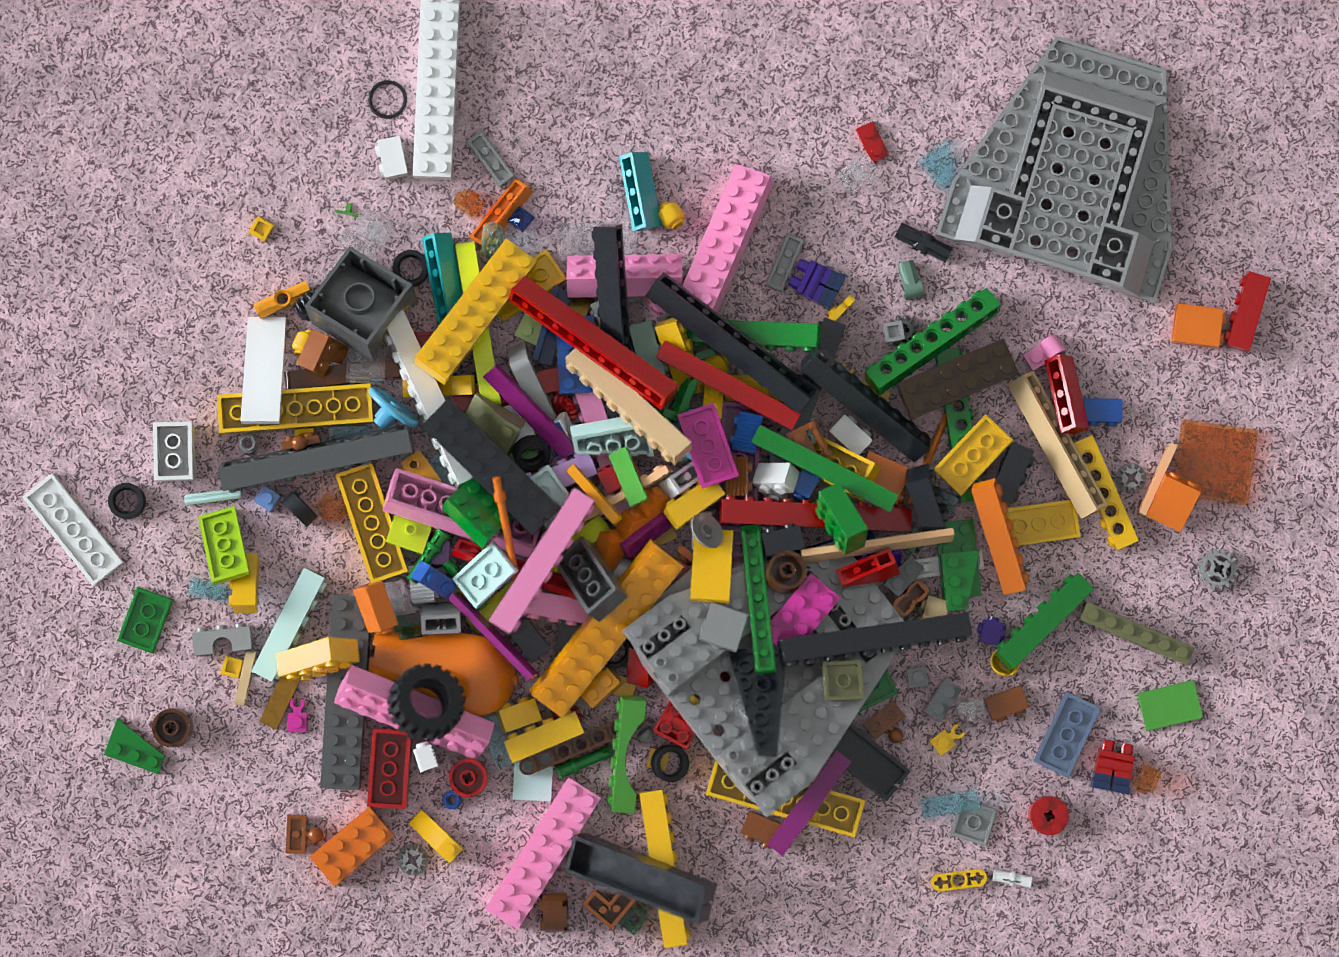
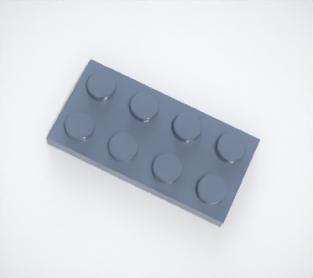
M1065 691L1033 762L1069 778L1101 708Z

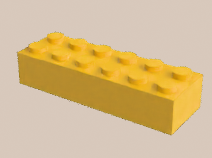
M374 463L361 465L335 474L370 582L386 581L407 574L408 566L402 548L386 542L393 520L390 513L382 511L386 499Z

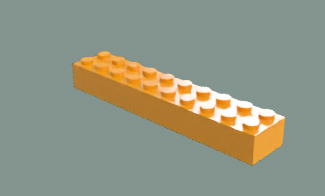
M650 539L618 579L628 597L600 622L591 616L587 617L530 688L532 696L563 718L627 637L622 632L623 629L650 610L684 566Z

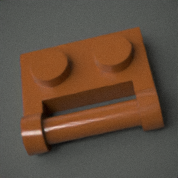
M817 419L785 434L787 439L816 453L806 433V430L811 429L822 451L819 455L826 458L833 454L832 449L828 448L817 426L819 424Z

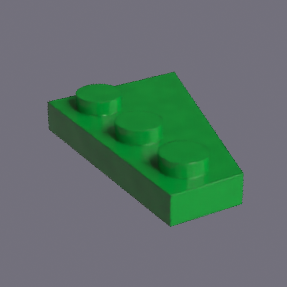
M980 550L940 554L947 612L967 610Z
M117 718L104 755L159 774L165 755Z

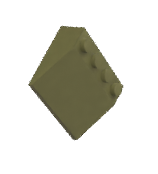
M477 392L465 413L508 456L527 421Z

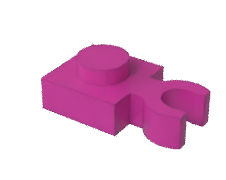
M291 699L290 706L293 709V713H287V732H307V713H302L305 700L301 699V705L296 707L294 699Z

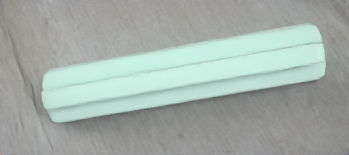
M241 489L233 493H229L228 490L185 495L184 500L186 505L239 499L242 494Z

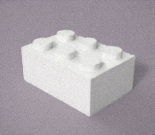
M153 423L154 480L157 482L196 481L195 423Z

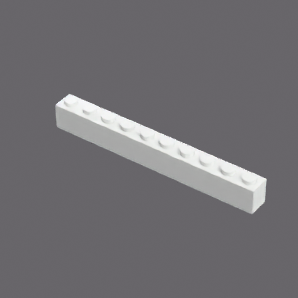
M402 309L385 330L384 340L388 346H391L393 360L395 363H399L401 377L407 381L409 385L408 392L417 402L416 409L419 415H423L426 421L445 402V399L435 378L413 363L421 347ZM434 438L432 439L434 448L438 449L441 454L440 461L443 467H447L449 471L448 478L452 485L455 484L457 488L461 487L473 476Z

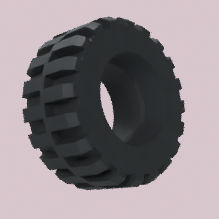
M425 663L422 667L420 664L414 665L412 669L408 668L400 675L389 691L390 695L387 698V703L390 706L387 710L389 715H393L390 720L393 725L397 724L399 726L397 730L400 733L404 731L407 733L406 737L410 739L416 737V741L423 742L425 739H427V742H432L436 738L441 739L446 734H449L464 714L465 707L463 705L466 703V697L461 695L464 689L462 686H458L459 680L456 676L453 678L448 669L445 671L441 670L442 666L435 665L431 667V663ZM426 688L434 692L442 704L441 715L429 718L419 714L411 703V692L413 689Z

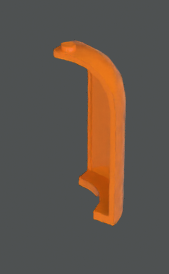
M401 626L392 627L393 631L378 635L375 633L372 646L375 648L374 658L370 657L368 672L395 682L408 668L412 669L414 665L420 664L422 667L425 663H431V667L435 665L442 666L441 670L445 671L448 669L451 672L450 675L453 678L456 676L459 680L458 686L463 687L464 692L461 695L466 697V703L463 705L465 711L476 716H483L500 709L510 699L515 685L519 684L520 675L517 674L516 668L486 637L464 633L422 635V629ZM413 689L440 701L438 696L429 689Z

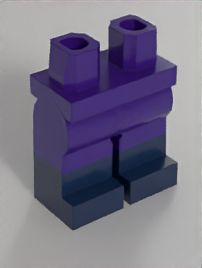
M800 259L795 269L805 274L802 279L792 275L788 285L796 290L795 293L830 310L846 275L833 271L813 260L808 262Z

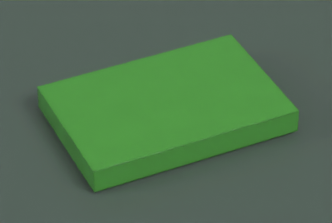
M1194 680L1137 693L1146 731L1203 718Z

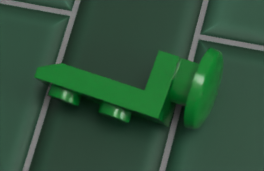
M687 378L681 384L672 410L657 408V411L670 423L671 421L679 423L677 415L689 410V402L697 390L696 384L698 380Z

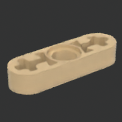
M246 651L235 705L245 707L251 685L249 680L253 676L252 669L257 658V652Z

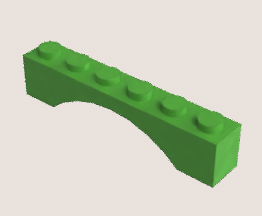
M620 695V701H617L616 712L619 715L618 720H615L614 730L617 731L616 738H613L612 743L615 755L611 757L610 763L611 769H613L612 776H609L611 794L607 795V806L615 813L635 814L637 794L627 778L625 756L631 736L645 719L646 700L644 696Z

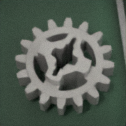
M1214 548L1212 554L1209 550L1206 551L1207 556H1200L1202 562L1196 564L1200 566L1196 573H1201L1202 575L1199 577V580H1205L1204 586L1211 584L1210 588L1212 590L1216 586L1218 590H1222V585L1226 588L1230 587L1228 582L1234 583L1235 579L1233 576L1239 574L1235 572L1239 565H1234L1233 563L1237 559L1230 558L1231 552L1224 554V549H1221L1218 553L1217 548ZM1215 556L1222 557L1225 561H1218ZM1207 561H1208V563H1209V568H1208V570L1205 572V566H1206V563H1207ZM1216 566H1221L1220 573L1214 572ZM1230 567V572H1229V575H1228V577H1227L1226 571H1227V568ZM1212 576L1217 577L1220 582L1212 581L1209 578Z

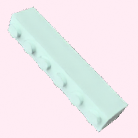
M303 568L252 672L272 682L275 679L279 680L276 654L290 650L293 644L297 645L301 637L299 634L301 628H305L310 618L307 616L310 610L314 611L318 604V600H316L318 594H322L327 586V583H325L326 578Z

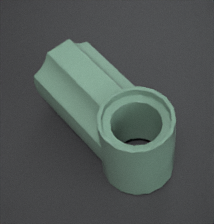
M914 260L899 263L898 270L903 283L901 285L902 290L905 292V300L924 296L923 285L918 278Z

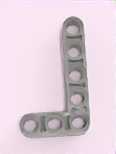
M524 341L508 348L509 364L519 386L552 421H555L557 418L556 412L533 367L532 355L527 343Z

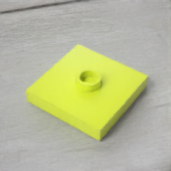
M395 515L386 542L422 555L432 527Z

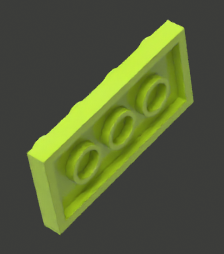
M232 506L198 516L213 586L251 575L236 507Z

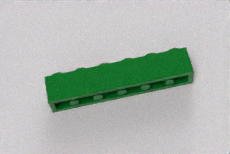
M1079 573L1074 576L1070 574L1063 580L1065 584L1063 587L1055 588L1049 594L1051 598L1047 602L1043 600L1036 607L1038 611L1034 615L1030 613L1023 620L1025 624L1021 628L1017 626L1010 633L1012 637L1008 641L1004 639L996 646L998 650L994 654L1009 670L1014 669L1094 590Z

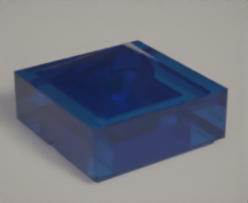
M519 206L507 221L523 233L535 218Z

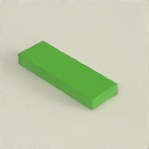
M623 447L610 454L609 458L629 506L633 508L649 500L628 448Z

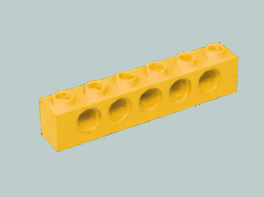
M1093 435L1075 442L1074 444L1081 457L1084 453L1091 456L1092 460L1086 466L1090 473L1091 471H1096L1099 474V479L1095 482L1099 489L1102 488L1107 492L1105 498L1107 506L1113 507L1115 511L1112 517L1106 515V507L1097 511L1101 517L1099 520L1103 531L1106 530L1109 535L1107 541L1110 548L1114 547L1116 551L1139 541ZM1114 524L1121 525V534L1114 533Z

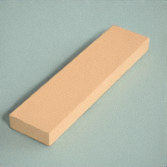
M1173 443L1167 445L1137 514L1142 516L1147 514L1177 445Z

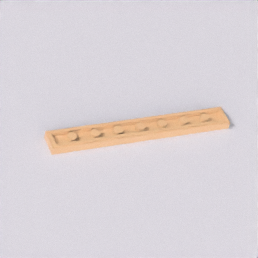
M953 528L866 540L865 547L845 556L835 545L802 549L800 556L804 563L878 553L887 548L893 551L953 542L955 534Z

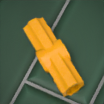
M305 280L285 290H279L274 295L253 304L259 318L262 319L280 310L289 309L296 303L295 300L300 298V295L310 292V288ZM281 296L288 297V301L285 304L278 303V299Z

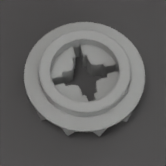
M1135 463L1124 464L1116 473V484L1125 493H1137L1143 489L1146 483V473L1141 466ZM1136 472L1134 479L1137 484L1130 482L1126 485L1125 483L1128 480L1126 474L1131 475Z
M409 844L403 847L397 859L399 868L405 874H420L428 865L426 850L417 844ZM409 854L412 856L420 855L416 860L418 867L413 863L405 864L410 859Z

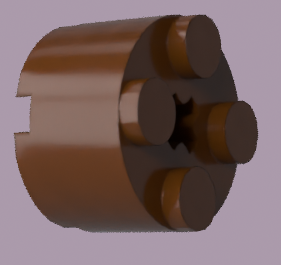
M783 551L776 554L769 561L765 569L767 585L779 593H792L803 583L807 575V567L802 557L793 551ZM784 569H787L788 575L784 574Z
M176 708L161 711L152 722V733L156 741L165 747L184 745L189 741L194 730L193 721L188 713ZM175 723V727L177 729L176 731H172L171 733L169 725H173Z
M567 892L540 895L539 913H543L540 920L541 931H545V933L569 931V923H567L569 918Z

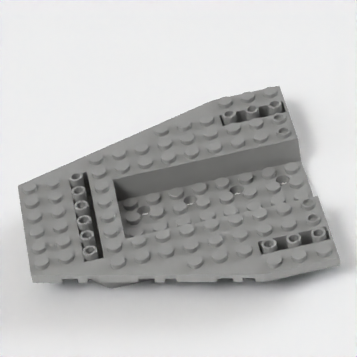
M1056 36L952 180L935 236L1009 258L1010 255L1018 256L1082 276V281L1156 303L1172 251L1166 70ZM1070 128L1074 134L1070 138L1065 137L1063 130ZM1103 139L1108 140L1110 148L1103 149L1100 146V141ZM1054 164L1061 165L1062 173H1054L1052 166ZM1092 175L1097 176L1099 184L1092 185L1089 182V177ZM1044 200L1050 201L1051 209L1044 210L1041 202ZM1086 212L1088 220H1079L1078 213ZM1038 237L1041 241L1040 245L1033 246L1030 243V238ZM1067 249H1076L1077 256L1074 258L1069 257Z
M833 541L817 547L835 545V543ZM854 556L805 563L807 567L806 578L810 573L814 574L841 597L811 634L902 622L904 620L875 583L848 587L842 586L836 570L856 562L857 560ZM784 569V574L788 575L787 569ZM744 570L731 575L729 604H716L748 615L738 648L753 649ZM767 585L770 620L795 591L792 593H779ZM691 588L671 594L623 629L622 632L634 646L643 667L735 786L752 802H755L765 817H768L814 781L899 651V648H894L889 653H881L880 650L873 651L874 654L869 656H862V653L855 654L853 658L844 659L843 656H838L836 660H833L862 661L864 700L824 701L822 662H825L824 659H817V663H814L811 667L806 666L804 661L798 662L797 666L787 667V664H785L778 757H759L728 650L699 640L711 602L690 601ZM773 643L774 650H778V646ZM720 673H728L730 680L723 682L720 679ZM690 696H698L700 703L692 705L689 701ZM715 726L723 728L724 733L722 736L714 734L713 729Z

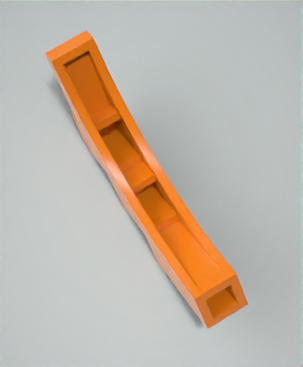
M646 488L645 491L649 500L637 505V508L622 510L620 515L623 519L616 525L615 529L600 532L595 547L612 573H614L624 556L620 543L662 513L666 508L665 504L670 500L661 488ZM678 494L674 498L675 500H677L682 496L681 494Z

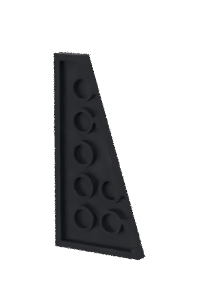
M737 648L736 652L728 650L757 755L759 757H778L785 664H780L779 652L774 650L776 672L756 674L753 649Z

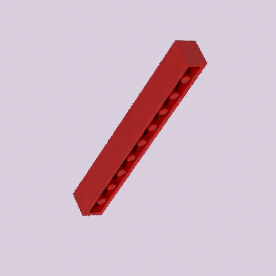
M524 276L511 288L508 301L661 410L675 397L679 385L674 380L647 363L642 357L633 353L611 335L602 331L580 313L571 309L535 281Z
M725 496V499L719 500L718 523L783 527L784 525L795 523V526L803 528L826 529L823 519H819L817 516V504H812V500H801L800 503H793V499H782V502H774V498H763V501H755V497H744V500H736V496ZM857 503V506H854L868 531L911 532L912 509H907L906 505H894L890 513L878 506L868 507L869 503Z

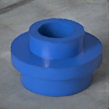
M453 790L447 791L443 796V804L448 809H456L462 803V797ZM450 796H454L456 798L455 803L452 804L449 802Z

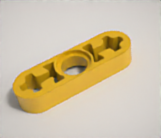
M981 869L939 873L932 877L931 886L936 891L980 887L986 883L987 875ZM977 872L983 875L980 883H977L976 880H970L971 885H967L968 878L966 873H970L969 877L976 876ZM958 874L964 877V883L960 886L955 885L953 882L954 877ZM951 875L950 883L952 887H948V883L942 884V888L934 884L938 877H941V880H948L947 876Z

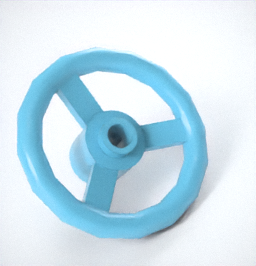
M372 386L369 388L370 396L381 406L373 420L379 427L386 430L396 419L412 428L418 426L417 418L394 397L378 387Z

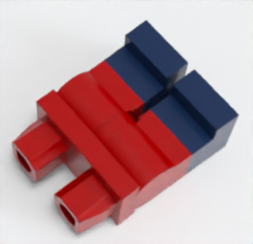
M1104 739L1101 749H1098L1090 786L1129 795L1135 756L1132 755L1133 745L1122 743L1120 753L1113 752L1115 741Z

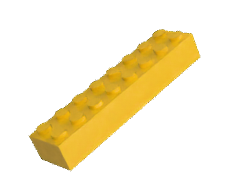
M506 238L417 353L413 363L445 385L509 302L511 288L524 276H529L535 268L537 260Z
M368 383L282 390L280 424H241L242 393L217 395L219 433L227 435L375 424L373 421L375 419L374 401L368 392L372 385Z
M715 760L705 795L760 810L755 802H752L735 786ZM811 784L802 789L772 814L786 818ZM831 790L807 824L855 838L865 800Z
M663 789L640 792L649 857L675 867L674 863L678 862L676 850H672L671 843H675L673 831H669L668 824H672L670 812H666L665 805L669 804L667 792L663 793ZM658 909L664 948L687 945V940H690L689 927L684 926L686 919Z

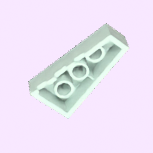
M620 417L570 426L575 454H612L623 447H627L631 456L645 454L654 457L653 448L648 444V440L644 436L640 437L634 431V427L630 423L626 424Z

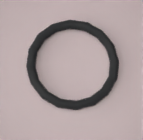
M380 81L369 92V107L380 118H395L406 107V91L395 81ZM391 84L398 87L402 92L403 104L395 114L384 115L377 112L373 107L372 96L379 86Z

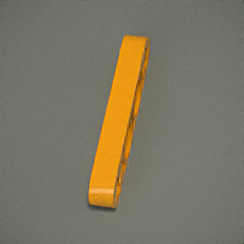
M573 463L566 470L614 525H617L623 519L619 512L576 464Z

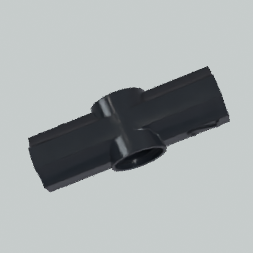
M901 223L894 237L912 246V249L915 251L920 250L921 254H928L946 263L953 249L949 245L936 240L933 235L922 230L918 231L904 223Z

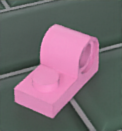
M1056 334L1045 338L1038 347L1024 354L1023 357L1030 369L1035 372L1045 366L1044 360L1058 354L1064 355L1066 350Z

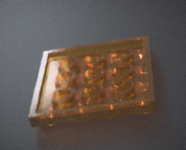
M1181 419L1174 472L1180 474L1184 480L1188 481L1190 479L1199 484L1201 493L1198 499L1248 506L1258 430Z

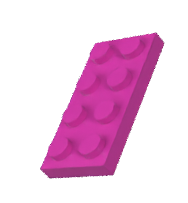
M714 403L678 414L677 418L682 433L691 442L692 450L689 453L701 488L703 489L739 477Z
M810 573L770 620L773 643L777 646V641L782 638L810 635L841 597L814 574Z

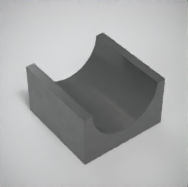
M349 246L306 303L305 309L311 324L374 362L378 357V347L381 338L390 322L406 306L414 308L418 301L411 283Z

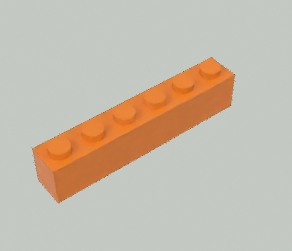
M996 478L974 483L971 491L1003 594L1007 595L1027 589L1030 579L1028 572H1024L1023 555L1018 553L1019 543L1017 537H1014L1012 533L1014 530L1012 520H1008L1006 514L1008 513L1007 503L1003 502L1001 498L1003 495L1002 487L1000 484L997 485Z

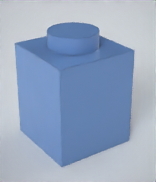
M264 485L254 502L272 513L283 497Z

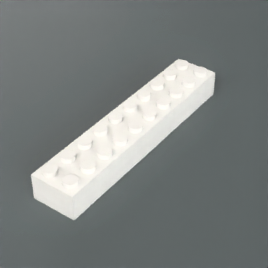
M421 0L413 157L414 179L452 180L460 0Z

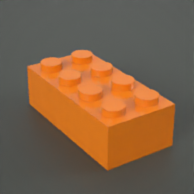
M368 807L314 852L310 858L331 884L336 886L396 835L372 807Z

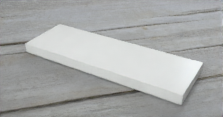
M248 317L241 424H280L286 317H265L262 319L259 317Z
M53 473L23 496V499L93 586H96L124 563Z

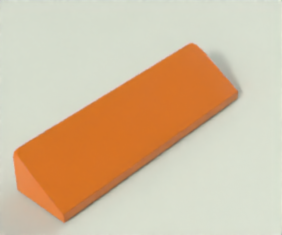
M515 178L469 238L487 251L532 195L533 191L526 184Z

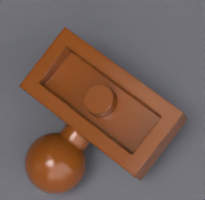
M315 432L304 434V436L285 438L286 442L281 443L282 450L294 448L300 451L306 445L322 442L321 434L316 435Z
M892 701L863 725L874 740L888 731L889 740L893 743H899L903 740L904 734L901 729L895 728L894 725L902 720L905 715L896 703Z
M287 814L286 853L306 854V838L315 843L320 842L323 839V831L318 827H313L307 831V815Z

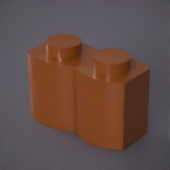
M920 580L912 582L903 592V595L896 597L891 605L901 617H904L914 609L916 603L922 601L927 596L929 589Z

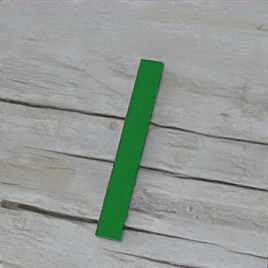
M759 425L751 443L832 484L840 482L844 490L889 513L899 496L762 425Z
M760 525L741 526L756 674L775 673L776 667Z

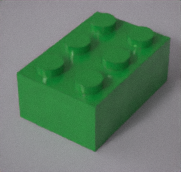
M474 477L448 497L442 507V510L481 549L485 548L503 532L497 502ZM507 511L510 524L514 517Z
M840 482L819 491L816 513L819 519H823L825 522L827 533L829 535L832 534L834 537L836 548L839 551L841 550L845 556L865 547L868 529Z

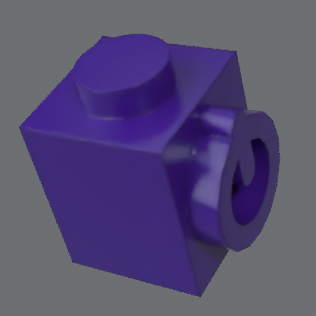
M988 616V619H983V622L978 624L977 633L980 634L978 642L997 646L1005 639L1007 625L999 622L1000 618Z

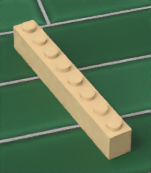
M574 349L565 357L566 368L572 374L576 373L586 387L589 385L599 399L603 398L613 412L616 410L626 424L630 423L640 437L644 436L653 449L657 448L667 462L671 461L676 465L692 450L691 442L636 391L577 349Z
M1035 372L1026 373L1008 384L1012 396L1019 405L1029 427L1035 434L1039 445L1046 454L1049 463L1052 465L1057 478L1062 483L1080 518L1084 519L1106 507L1108 504L1070 435L1060 432L1056 410Z

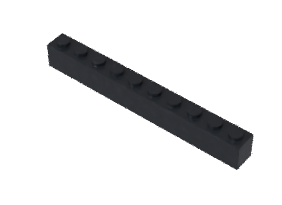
M600 224L594 226L592 231V240L594 241L595 248L593 258L596 261V296L599 301L597 311L600 318L599 328L631 350L622 224ZM605 403L607 418L620 417L616 410L613 412Z
M663 272L645 295L651 302L657 304L668 315L679 321L684 327L696 334L699 339L709 344L715 351L722 354L729 362L735 364L745 374L752 377L759 385L765 387L776 398H779L798 414L817 391L812 385Z
M966 612L782 638L777 641L780 664H787V667L797 666L798 662L803 661L806 664L817 663V659H824L827 662L836 660L838 656L848 659L855 657V654L862 653V656H869L874 654L873 651L881 650V653H889L894 648L904 651L911 649V646L918 645V648L929 647L930 643L936 642L937 645L948 644L950 640H955L956 643L965 642L968 637L972 636L969 613Z

